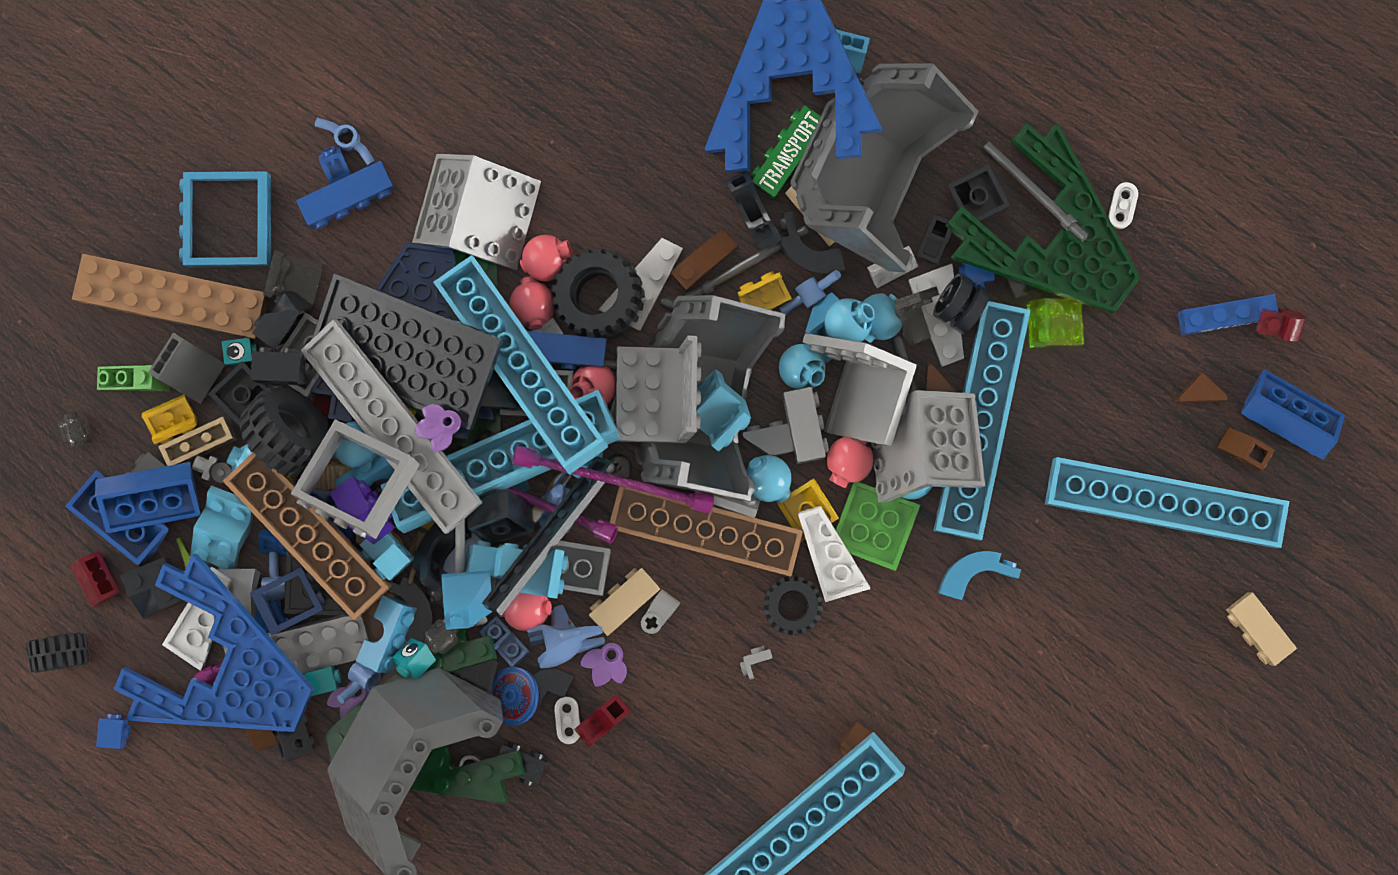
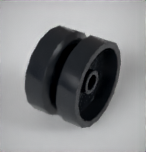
M959 273L947 284L939 296L933 310V316L943 323L950 321V326L961 334L966 333L982 315L989 301L990 291L980 284L973 286L972 279L963 273Z

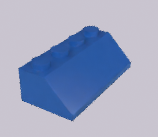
M1265 369L1262 370L1246 398L1241 412L1249 420L1259 423L1270 432L1280 435L1290 443L1296 444L1309 454L1317 456L1322 460L1338 442L1345 418L1343 413Z
M190 462L95 480V497L106 533L201 515L195 478Z
M96 470L65 507L139 567L144 566L158 550L169 529L160 523L106 533L95 497V480L105 477Z

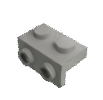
M713 495L714 507L755 518L760 500H757L754 496L751 497V501Z

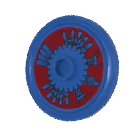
M507 667L496 674L491 695L501 700L502 724L508 726L524 724L533 716L538 705L539 691L534 677L530 672L521 667Z

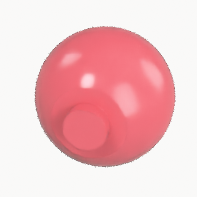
M539 235L532 238L525 245L520 264L524 273L528 272L532 278L539 281H552L556 273L561 274L563 271L561 268L563 263H567V260L571 259L570 257L574 254L568 240L561 242L552 235Z
M531 276L524 277L520 280L521 285L512 292L509 307L522 326L528 327L531 330H537L542 328V325L549 322L553 317L556 308L553 307L552 299L555 297L551 293L550 288L543 283H539V280Z
M581 366L575 371L570 393L575 400L599 390L606 404L611 403L616 395V377L607 366Z
M843 437L831 445L827 453V466L832 471L829 480L846 488L849 482L856 483L868 476L873 467L874 457L871 448L866 445V441Z
M519 592L505 612L499 616L505 617V620L511 627L520 631H527V629L542 625L551 613V602L548 601L546 596Z

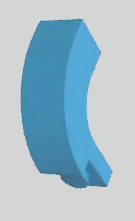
M992 551L972 553L957 560L947 570L941 581L938 593L962 600L967 584L975 574L982 571H993L1019 579L1021 569L1016 568L1017 564L1011 561L1003 560L1002 563H999L1002 553Z

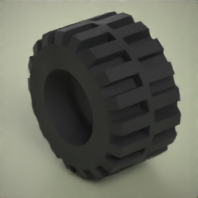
M789 576L777 580L770 586L764 597L763 610L766 619L777 631L786 635L804 634L812 629L820 620L823 611L822 597L817 587L809 580L802 577ZM798 592L803 595L807 602V609L801 618L790 620L781 614L779 601L784 594Z
M77 632L30 640L26 643L30 672L33 673L83 666L90 662L86 633Z

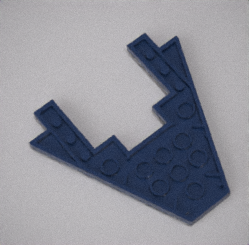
M406 242L376 289L461 322L434 284L435 280L457 266L453 249ZM319 376L310 392L312 394L332 397L328 419L348 423L353 422L352 415L322 377ZM480 408L477 418L494 421L493 409ZM446 420V426H450L452 422ZM460 426L452 438L468 440L470 430Z

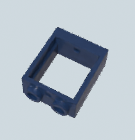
M303 566L250 592L271 635L325 608L324 603H326V599L322 591L316 590L313 584L316 580ZM299 575L314 607L280 624L265 592Z

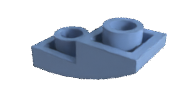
M497 616L480 631L483 637L492 636L495 650L511 667H516L531 653Z

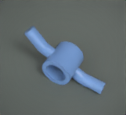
M317 117L315 126L334 133L335 142L342 150H356L367 166L375 162L366 146L360 142V136L352 126H338L334 122ZM347 132L353 133L354 136L350 143L345 144L341 141L342 135Z
M834 270L819 282L815 277H812L797 286L795 290L798 296L779 307L781 313L787 314L803 303L807 309L817 304L826 297L823 290L841 278L840 272Z
M278 552L269 553L270 577H263L261 586L282 577L279 576ZM286 582L265 592L268 600L271 602L277 600L280 607L281 600H285Z
M356 661L348 673V679L353 683L337 696L338 701L343 704L356 694L360 688L371 691L373 686L379 684L381 673Z

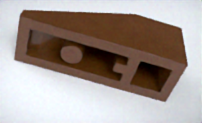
M722 229L671 271V277L687 293L733 252L738 245Z

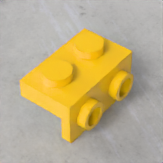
M773 271L761 277L762 281L756 284L749 282L741 286V291L738 292L741 303L772 310L792 300L780 272L776 274Z
M181 395L142 413V418L152 435L154 444L169 442L173 439V436L179 433L186 434L191 432L197 426V416L186 395Z

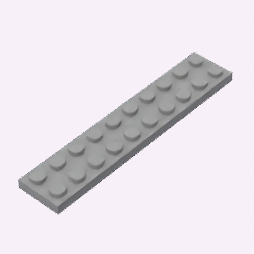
M333 319L301 350L367 435L410 455L420 464L407 486L445 534L452 531L482 503L442 451H432L431 439L420 438L414 434L415 427L419 423L337 319ZM386 459L395 470L398 464Z

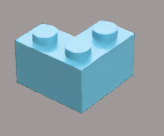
M391 532L374 545L366 539L360 544L363 548L361 553L369 561H375L373 563L376 566L374 571L383 580L387 578L390 581L396 578L414 560V556Z
M476 541V545H470L468 548L465 572L490 571V578L501 579L523 550L519 549L517 544L505 543V545H499V548L490 547L491 543Z

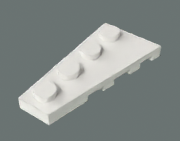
M661 238L635 268L643 282L641 287L645 291V297L641 300L644 303L643 311L638 310L637 315L639 319L636 323L632 321L629 324L630 327L641 331L683 248ZM618 288L600 307L599 311L604 313L612 307L618 295Z
M952 264L908 280L941 367L964 359L961 333L950 326V321L943 323L933 316V310L939 296L947 284L954 278Z
M818 506L798 512L825 602L870 589L868 582L822 507Z
M211 567L210 569L229 589L232 580ZM188 603L162 645L200 671L203 670L213 641L208 636L216 616Z

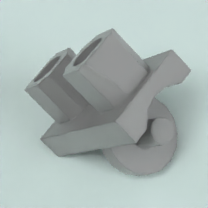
M197 456L192 466V469L203 473L201 478L207 481L215 480L219 483H224L223 480L232 472L228 464L222 463V459L210 456L209 459Z

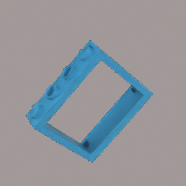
M267 171L183 172V179H180L179 183L180 192L183 193V202H180L179 205L180 215L183 216V225L179 227L180 239H183V248L179 250L180 262H183V265L187 268L271 267V175ZM258 180L257 257L192 258L193 181Z

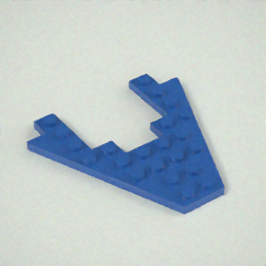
M763 0L705 146V151L708 154L725 152V171L728 173L750 171V104L772 101V79L813 74V93L815 95L835 93L836 157L838 159L862 157L861 134L883 131L822 0Z
M191 555L185 572L168 563L163 564L155 586L216 616L208 638L227 647L228 650L214 685L211 686L194 677L190 680L184 696L127 667L121 669L114 690L134 700L126 719L141 722L296 731L314 691L313 685L199 555Z

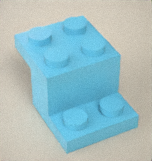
M715 369L697 387V390L701 391L700 405H696V414H700V429L709 436L711 445L717 451H720L723 446L727 447L732 442L734 435L739 430L747 427L751 416L746 400L725 383L722 373Z
M214 486L210 487L207 492L206 507L194 526L190 556L197 554L203 561L216 565L221 569H236L239 552L251 532L253 513L235 494Z
M553 549L520 592L550 598H557L558 594H562L564 580L560 579L561 571L566 570L568 556H564L565 551Z

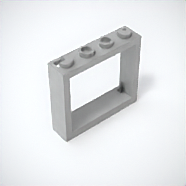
M334 420L291 494L298 499L296 503L309 510L312 507L316 509L315 513L325 519H328L329 516L334 518V523L342 528L347 529L350 526L354 528L353 532L360 537L365 538L368 535L376 539L420 464L410 455L340 421ZM343 438L398 464L365 522L310 495Z

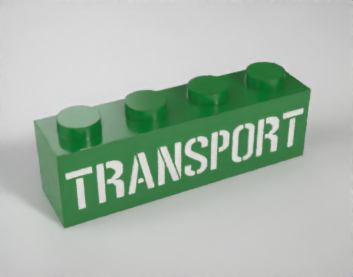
M805 105L801 110L796 109L790 118V121H792L788 129L784 127L778 135L777 140H779V143L775 148L772 146L769 148L764 156L766 161L763 166H757L750 177L753 178L752 181L756 189L772 200L776 199L798 167L821 117Z

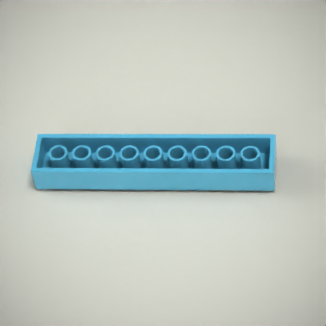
M473 255L434 281V284L462 323L504 339L494 369L569 475L608 448L604 439Z
M988 301L987 306L978 319L963 393L975 394L985 486L981 488L942 487L933 531L978 541L983 539L1031 310Z
M599 390L576 399L607 445L621 439L605 399ZM531 420L446 456L478 497H486L498 490L507 489L551 470L541 465L538 467L532 465L530 469L512 464L517 445L536 450L535 454L553 459L554 461L557 460V462L559 461ZM388 482L381 485L382 490ZM407 486L391 512L396 527L403 533L434 521Z
M1056 457L1052 460L1044 505L1270 548H1281L1289 501Z
M874 732L871 733L704 875L786 874L903 776L905 771L904 765Z

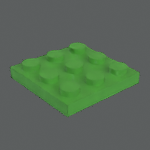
M853 482L836 527V532L851 555L896 571L920 505L903 498H897L886 503L878 502L876 488L861 482Z

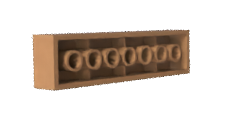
M82 254L72 299L79 303L260 341L258 337L252 334L256 328L254 323L261 314H266L270 296L260 291Z
M254 452L223 480L353 620L358 619L392 587L387 579L383 580L374 571L375 567L329 518L325 519L315 513L316 509L312 507L307 510L296 503L298 499L291 494L296 483L290 476L279 474L277 470L268 468L263 461L260 462L256 458Z
M619 486L610 523L618 526V532L770 572L792 576L803 533L802 530L712 507L711 512L707 514L691 510L690 505H686V503Z

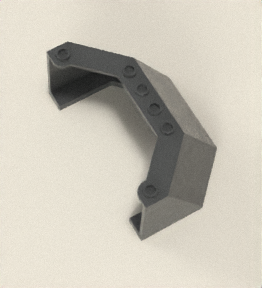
M933 63L879 64L872 69L873 74L865 80L859 79L883 130L882 132L861 134L862 157L838 159L836 157L835 97L830 100L824 108L790 182L792 188L796 191V199L800 210L804 213V221L808 227L891 272L907 273L913 259L912 254L904 249L893 221L922 157L958 131L969 129L979 112Z
M714 295L678 296L673 302L675 308L671 313L667 312L658 324V333L656 336H650L646 342V347L679 349L687 336H697V343H701V357H698L697 367H701V380L697 381V387L717 369L722 373L725 383L746 400L752 367L772 339L778 337L784 331L786 314ZM697 429V432L686 443L636 442L637 447H635L634 452L637 463L643 467L641 473L643 482L751 501L755 486L753 480L747 476L738 448L739 431L734 435L732 442L727 447L723 446L720 451H717L711 445L709 436L701 429Z
M439 667L429 669L418 679L407 676L390 683L373 686L327 768L346 831L385 875L417 874V869L412 859L419 849L421 841L399 831L395 815L431 750L475 736L490 738L497 733L503 722L501 700Z

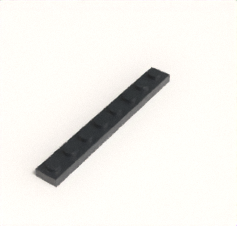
M596 456L588 468L611 475L617 467L613 462ZM583 476L578 479L484 599L482 604L486 609L498 615H502L605 482Z

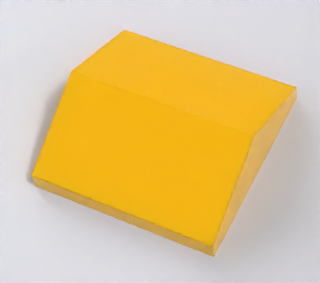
M815 479L810 480L793 491L784 502L777 503L791 527L802 531L803 528L798 512L821 506L831 523L839 518ZM804 531L802 533L801 542L806 539Z

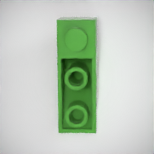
M152 365L98 367L97 390L153 392L170 391V386L148 373Z

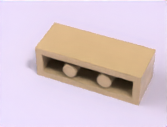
M221 417L160 445L159 449L167 466L191 462L197 456H204L238 439L229 419Z
M634 568L625 576L627 581L622 586L617 583L607 592L610 596L604 602L599 599L590 607L593 612L589 616L598 626L602 627L603 632L607 636L661 589L643 568L639 571Z
M1253 592L1246 593L1226 609L1230 614L1227 616L1229 621L1235 627L1239 626L1244 632L1242 637L1250 646L1254 645L1259 651L1257 656L1265 665L1276 666L1297 649Z

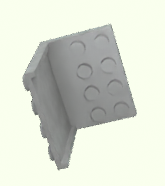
M436 154L412 243L451 248L508 269L517 270L541 181L474 155Z
M805 333L803 343L810 345V350L824 354V352L828 353L827 357L841 361L842 359L846 361L824 432L891 447L917 365L867 343Z
M687 336L679 349L617 347L616 428L621 438L617 441L686 443L697 432V429H700V414H696V405H700L701 391L697 390V381L701 380V367H697L698 357H701V343H697V336Z
M920 390L909 393L892 446L871 443L874 455L878 502L886 503L929 486L981 488L985 486L974 393Z

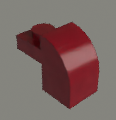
M1262 308L1256 331L1260 334L1281 337L1285 341H1299L1306 317L1298 311L1278 308V311H1272Z
M615 694L574 730L585 744L590 747L631 713V711Z

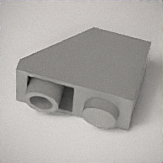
M783 421L769 423L770 427L763 429L760 428V425L746 428L747 432L742 433L744 440L767 455L779 456L794 453L789 423L783 424Z

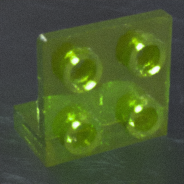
M1051 298L1027 302V308L1031 310L1028 320L1030 348L1084 345L1081 303L1070 299Z

